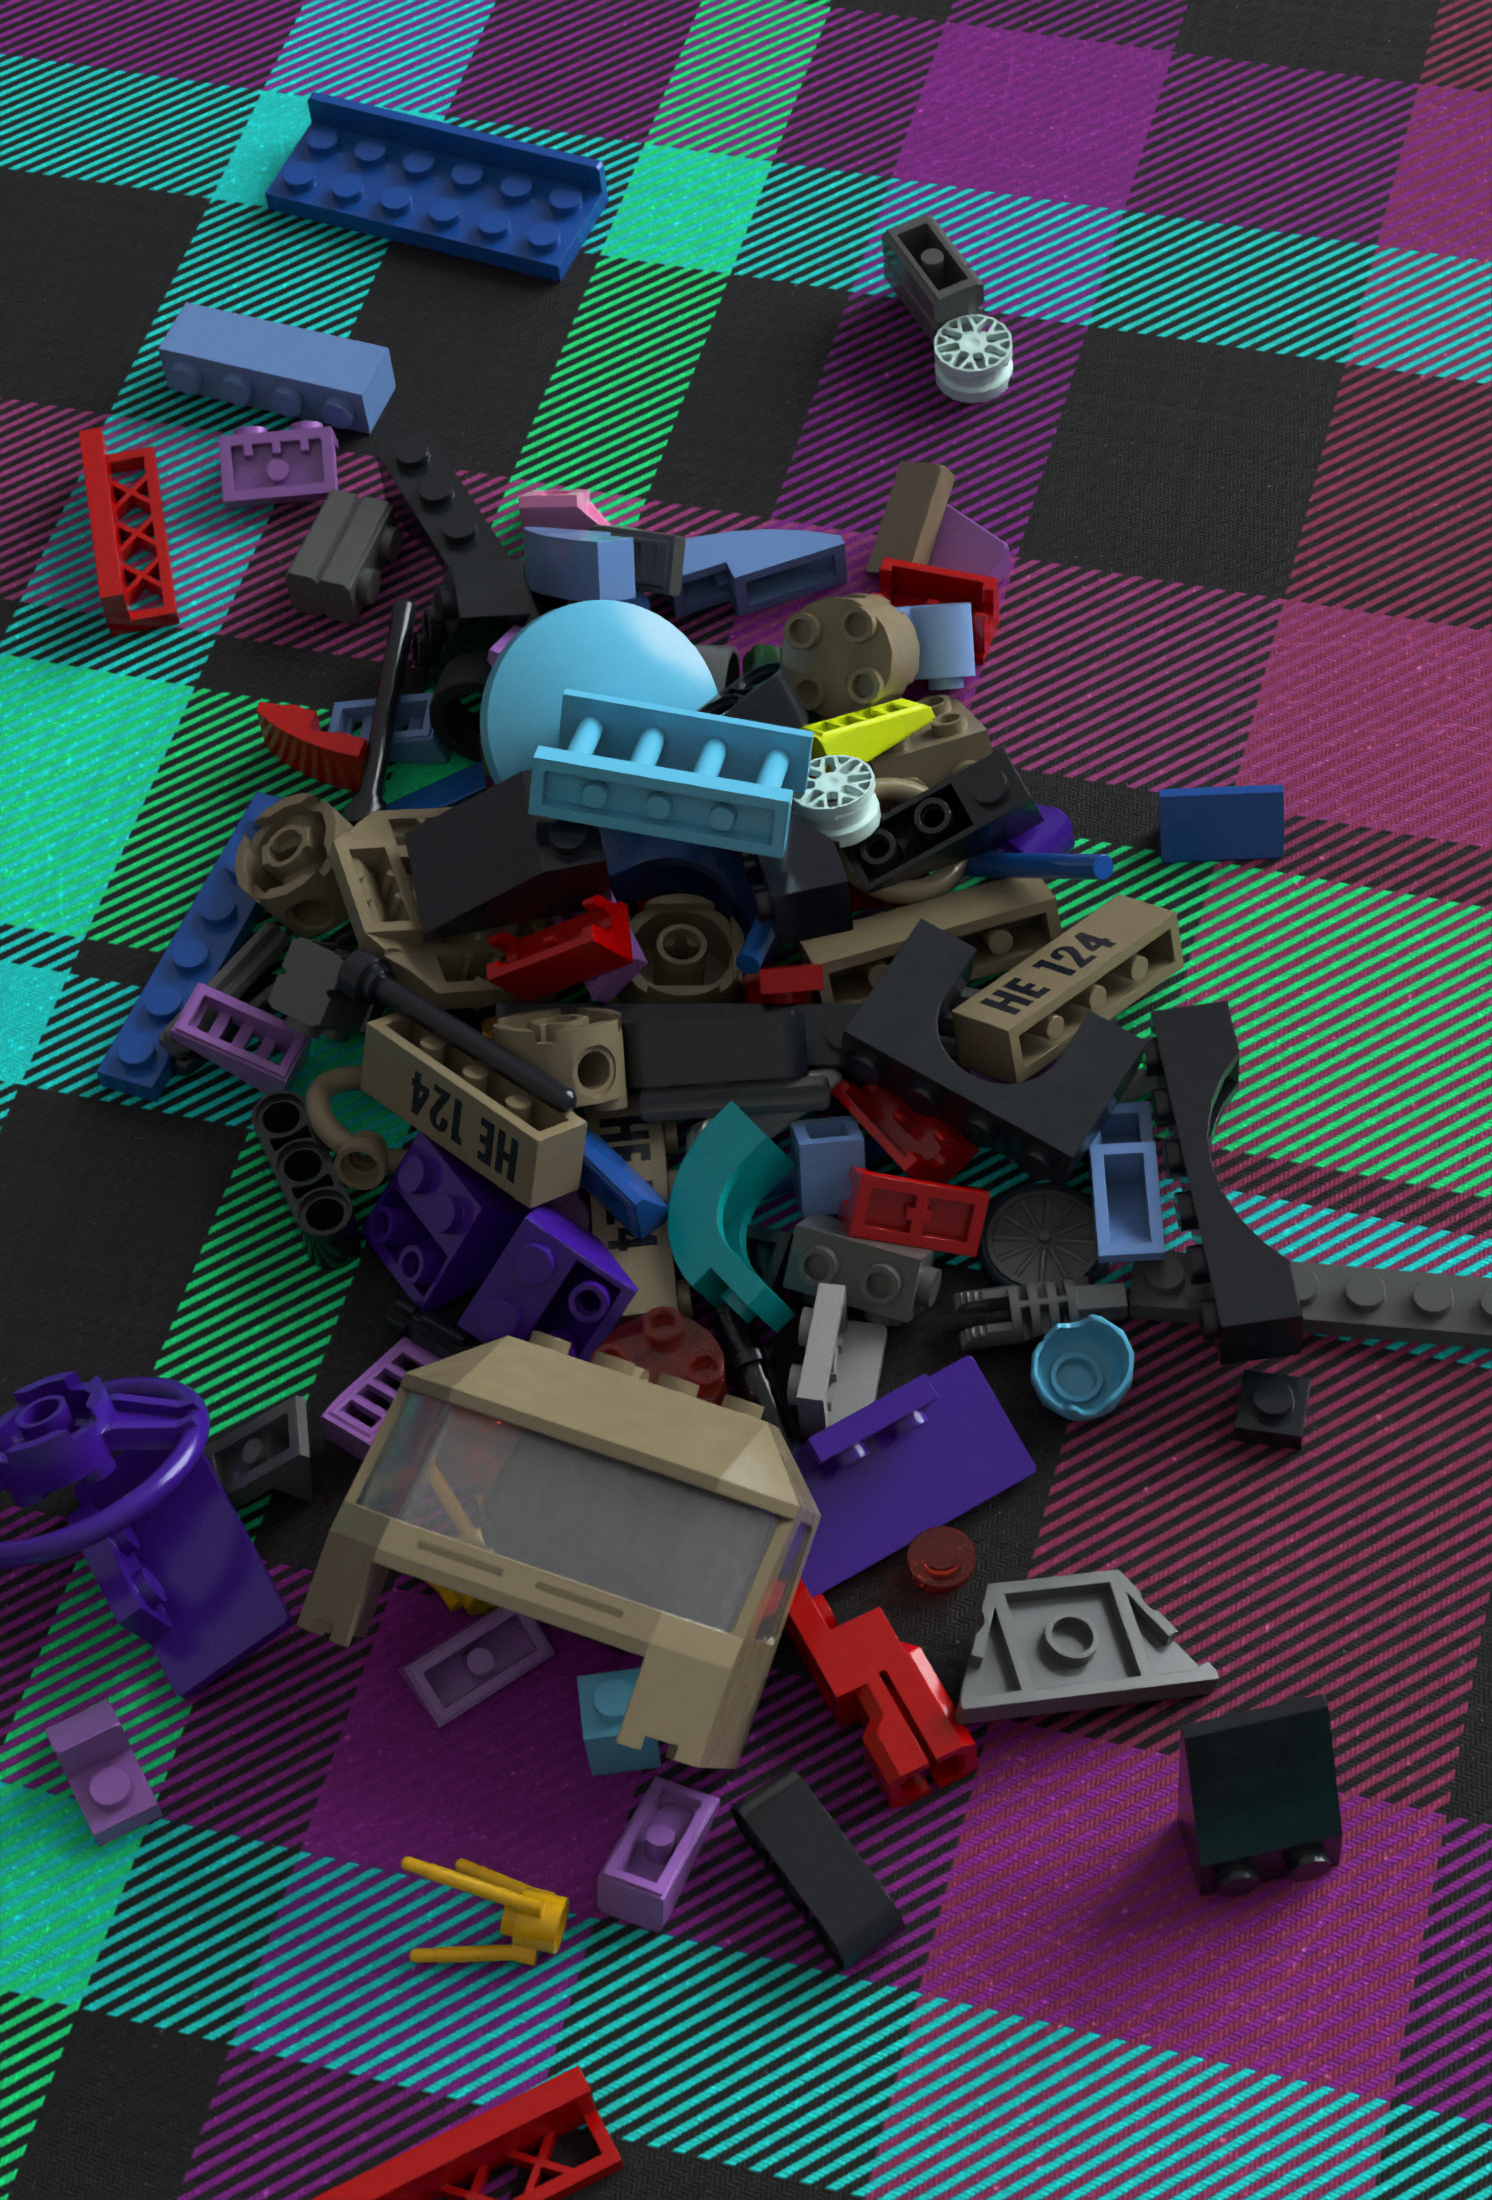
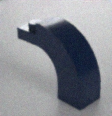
M599 827L607 860L610 887L617 902L621 901L628 905L641 899L676 893L701 896L714 902L715 910L724 915L729 921L731 916L735 919L743 932L745 941L757 916L751 886L756 885L757 881L746 883L740 863L739 851ZM774 938L762 964L774 959L778 945L776 938Z

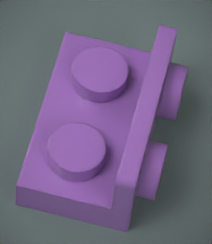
M300 421L291 424L289 430L267 432V429L264 427L245 426L235 429L233 435L218 436L222 496L226 508L326 500L332 489L338 490L336 453H339V446L332 426L323 427V424L317 421Z

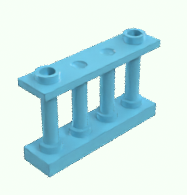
M565 688L562 697L558 749L538 745L533 756L528 814L782 859L787 846L793 791L805 793L807 789L814 732Z

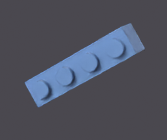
M188 302L184 304L158 348L168 388L187 394H198L228 401L235 405H246L272 411L287 417L317 421L338 429H349L367 434L372 432L396 388L388 347Z

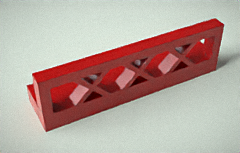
M101 427L79 431L99 594L111 636L180 624L154 447L109 454ZM145 468L146 474L131 489L114 481L113 474ZM134 507L151 514L137 530L120 522ZM140 548L157 556L142 572L125 564ZM145 590L163 598L164 606L131 612V605Z
M578 2065L310 2200H435L439 2197L448 2200H498L482 2194L490 2172L507 2163L531 2170L524 2193L512 2200H561L624 2168L596 2109L592 2091ZM586 2124L601 2154L575 2168L549 2161L557 2138ZM540 2147L537 2157L527 2154ZM544 2175L554 2177V2179L540 2185ZM473 2181L470 2191L459 2188Z

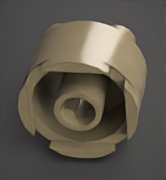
M683 893L655 897L644 903V910L635 915L631 920L629 916V926L648 963L616 995L619 1003L739 1002L742 971L736 966L735 961L744 943V936L739 924L732 916L729 921L724 915L715 910L714 902L701 896Z

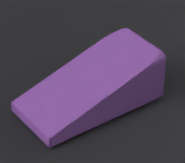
M655 1776L598 1875V1909L605 1914L651 1931H662L676 1905L720 1807V1799Z

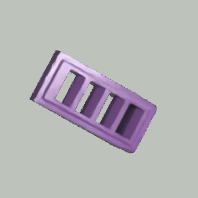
M198 982L174 1024L170 1036L265 1094L280 1090H291L309 1056L312 1037L284 1025L285 1020ZM210 1009L217 1013L218 1016L209 1032L206 1033L199 1030L198 1027ZM232 1022L240 1027L232 1043H228L222 1040ZM253 1036L262 1041L256 1054L246 1051ZM275 1050L285 1054L279 1065L270 1061Z
M403 1337L344 1390L320 1416L326 1439L364 1461L388 1412L374 1403L377 1398L381 1397L387 1402L392 1403L397 1391L388 1385L393 1379L400 1383L402 1382L404 1373L408 1372L403 1367L409 1360L422 1367L442 1360V1358L416 1345L407 1337ZM421 1395L398 1446L419 1422L427 1396ZM365 1414L377 1421V1423L373 1427H369L359 1420Z

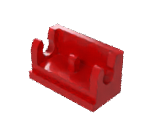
M884 557L879 568L880 593L872 592V594L881 595L891 601L889 604L894 607L971 602L975 663L984 665L999 623L998 578Z
M595 895L582 901L583 907L589 912L522 938H517L505 931L489 936L487 939L488 943L492 947L502 950L507 963L495 961L487 964V981L530 1002L633 963L627 904L621 901L614 903L601 895Z
M842 1079L831 1090L834 1096L903 1171L913 1179L947 1184L979 1152L975 1145L962 1136L959 1130L934 1116L926 1117L914 1112L905 1104L903 1099L878 1085H865L859 1088L854 1082Z
M854 1166L849 1169L848 1176L849 1180L852 1181L850 1199H841L838 1218L848 1236L971 1257L977 1256L990 1199L988 1191L967 1185L960 1187L867 1171L866 1168Z

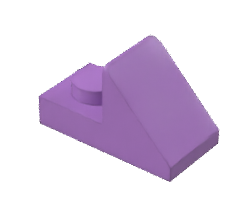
M108 1699L45 1729L57 1759L99 1847L163 1816Z

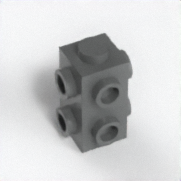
M814 1212L795 1226L783 1288L801 1292V1299L814 1306L819 1283L844 1285L846 1288L847 1306L863 1310V1317L870 1322L885 1326H899L902 1322L908 1323L923 1311L925 1306L932 1307L940 1288L942 1270L934 1267L937 1251L850 1237L839 1219Z

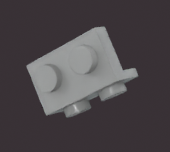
M819 1283L814 1308L804 1307L800 1318L799 1347H806L803 1365L792 1364L787 1388V1403L797 1405L801 1438L808 1439L876 1401L887 1342V1328L885 1325L848 1319L846 1288L844 1285Z

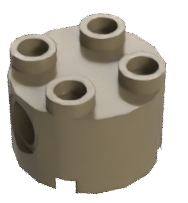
M853 593L843 597H827L808 604L802 611L792 615L784 626L781 662L805 710H812L821 716L837 717L902 698L903 696H899L905 691L907 685L913 683L917 675L920 656V645L916 631L904 612L899 613L894 606L889 604L891 601L881 595Z
M308 793L285 797L265 809L254 821L260 829L254 835L252 841L244 835L237 848L234 870L238 885L297 938L310 939L316 934L329 932L349 919L329 857L333 841L345 832L348 834L354 826L327 801H321L315 795Z
M577 1007L578 1014H561V1008L517 1013L498 1019L497 1024L493 1023L494 1041L570 1087L577 1096L575 1107L589 1105L590 1109L594 1111H612L628 1106L621 1012L604 1008Z

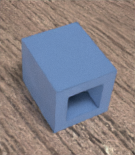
M853 1115L790 1121L791 1160L796 1164L792 1169L793 1194L802 1217H808L815 1212L839 1219L838 1212L841 1199L849 1200L851 1195L852 1181L849 1180V1169L852 1166L865 1168L864 1137Z

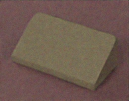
M900 462L866 572L868 574L879 577V568L884 557L928 565L956 477L947 467L935 463Z

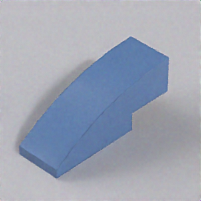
M534 526L523 527L525 581L531 591L574 601H620L636 598L633 537L611 536V532Z
M781 529L729 531L685 539L681 593H679V596H665L676 618L728 601L732 602L738 617L847 583L845 543L841 535Z
M1150 1101L1117 1103L1087 1150L1098 1263L1165 1260L1156 1143L1153 1139Z

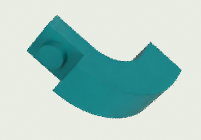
M731 1100L701 1131L679 1167L668 1205L667 1224L669 1242L674 1259L682 1275L715 1308L727 1303L748 1324L758 1315L778 1333L796 1314L754 1271L747 1254L746 1233L748 1224H750L751 1218L760 1202L796 1164Z

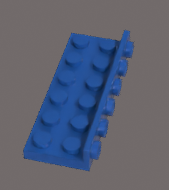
M313 92L307 100L311 124L265 193L269 210L561 282L609 202L604 164L600 160L318 92Z

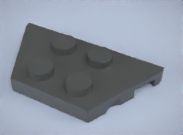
M1119 1569L987 1584L981 1602L957 1703L955 1719L957 1725L1208 1695L1213 1694L1219 1676L1216 1669L1208 1661L1199 1666L1174 1641L1178 1630L1160 1611L1150 1608L1143 1601L1141 1592Z

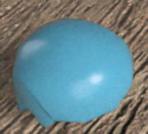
M1091 1314L1084 1320L1077 1322L1057 1323L1044 1335L1043 1341L1038 1343L1032 1353L1031 1384L1041 1404L1062 1417L1073 1421L1096 1419L1112 1412L1131 1389L1135 1353L1124 1330L1102 1316Z

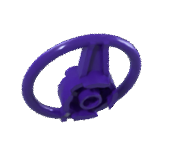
M67 1371L44 1377L14 1392L13 1395L18 1405L0 1418V1492L2 1490L9 1492L15 1504L19 1507H27L39 1503L52 1491L59 1490L77 1481L87 1485L105 1479L116 1468V1462L112 1456L115 1451L173 1450L158 1469L146 1480L99 1512L50 1533L23 1540L0 1542V1570L38 1565L84 1550L130 1526L165 1500L189 1475L206 1446L210 1430V1416L207 1406L200 1395L191 1387L168 1378L130 1377L102 1382L101 1378L95 1375L90 1382H81L76 1371Z

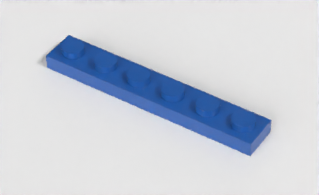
M256 792L96 1071L101 1086L157 1102L174 1071L172 1068L173 1056L168 1050L161 1047L159 1035L185 1007L198 982L206 985L244 946L265 910L238 885L234 865L237 848L244 835L252 841L254 835L260 829L254 821L265 809L283 798L261 792Z

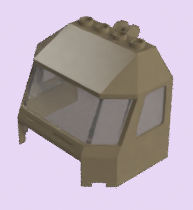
M532 1330L529 1342L508 1335L404 1373L400 1387L329 1530L296 1626L322 1636L324 1632L331 1633L329 1640L343 1647H349L352 1637L366 1638L389 1569H393L644 1657L615 1743L641 1750L646 1736L669 1743L666 1757L671 1760L697 1768L737 1769L821 1519L820 1511L780 1429L767 1421L761 1420L765 1407L725 1394L721 1406L698 1399L696 1396L699 1385L665 1373H660L657 1384L650 1383V1373L646 1369L596 1351L592 1363L569 1356L571 1342L536 1330Z

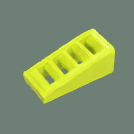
M900 698L803 726L801 730L814 732L811 760L828 755H848L860 758L867 763L932 722L935 715L930 706ZM830 765L826 766V773L831 772Z

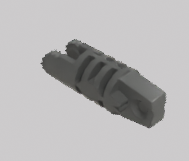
M1088 1276L1064 1278L1059 1281L1049 1280L1025 1283L1020 1286L1010 1285L963 1291L953 1294L957 1313L961 1312V1314L969 1315L1008 1310L1009 1322L986 1324L985 1326L979 1325L961 1332L959 1337L961 1350L963 1351L1020 1345L1026 1342H1041L1044 1339V1335L1057 1323L1077 1322L1084 1320L1091 1314L1102 1316L1109 1322L1125 1320L1128 1315V1303L1123 1282L1089 1285Z

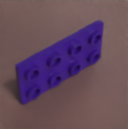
M965 1356L929 1377L926 1373L809 1437L797 1450L791 1453L821 1514L801 1579L811 1597L819 1593L822 1594L1036 1472L1035 1463L973 1357ZM749 1504L767 1538L771 1541L781 1515ZM793 1539V1541H792V1544H791L790 1549H789V1551H788V1554H787V1556H786L785 1562H784V1564H783L784 1568H785V1566H786V1563H787V1560H788V1557H789V1554H790V1551H791V1548H792L794 1539Z
M173 1449L123 1451L114 1458L116 1468L108 1477L93 1484L85 1485L80 1482L76 1484L73 1492L81 1507L65 1517L68 1524L72 1525L128 1494L157 1470ZM204 1451L189 1475L159 1505L120 1532L82 1550L118 1624L151 1644L175 1694L183 1699H188L293 1624V1618Z

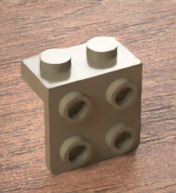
M933 695L917 701V703L932 708L935 718L932 719L933 721L870 760L867 764L871 766L875 778L892 777L907 779L931 788L992 754L988 730L958 699L950 698L947 695ZM879 802L881 815L902 803Z

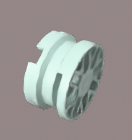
M980 314L962 315L949 320L938 330L934 338L936 384L942 393L956 401L981 403L999 397L1008 389V381L1010 377H1013L1012 336L1003 323L993 317ZM968 323L972 331L963 332L961 324ZM987 325H991L988 332L982 331Z
M828 755L811 760L809 775L816 777V779L808 777L805 793L793 791V813L833 841H839L840 848L855 845L871 836L878 828L881 818L879 801L874 793V789L877 788L875 775L871 766L860 758L848 755ZM827 765H830L831 772H825Z

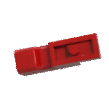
M800 1578L784 1629L839 1728L841 1729L857 1720L861 1721L865 1729L862 1737L864 1761L890 1808L904 1807L932 1793L931 1787L922 1773L926 1769L938 1790L966 1777L978 1767L976 1743L965 1724L957 1725L955 1719L956 1708L921 1647L901 1642L880 1606L837 1626L833 1612L824 1596L819 1593L811 1597ZM779 1584L774 1587V1589H775V1596H776V1593H777Z

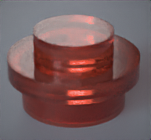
M945 1526L929 1528L917 1535L910 1544L907 1555L909 1572L920 1586L930 1592L937 1594L952 1593L965 1585L974 1574L976 1568L974 1545L963 1532L955 1528Z

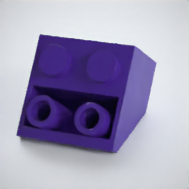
M419 1131L360 1232L410 1299L421 1306L420 1311L433 1312L485 1281L523 1219L534 1208L529 1209L524 1204L515 1200L510 1194L480 1173L474 1171L469 1165Z
M545 1203L539 1205L523 1219L457 1325L484 1344L508 1335L529 1342L532 1330H536L571 1342L568 1355L591 1363L596 1351L601 1349L639 1289L598 1237Z

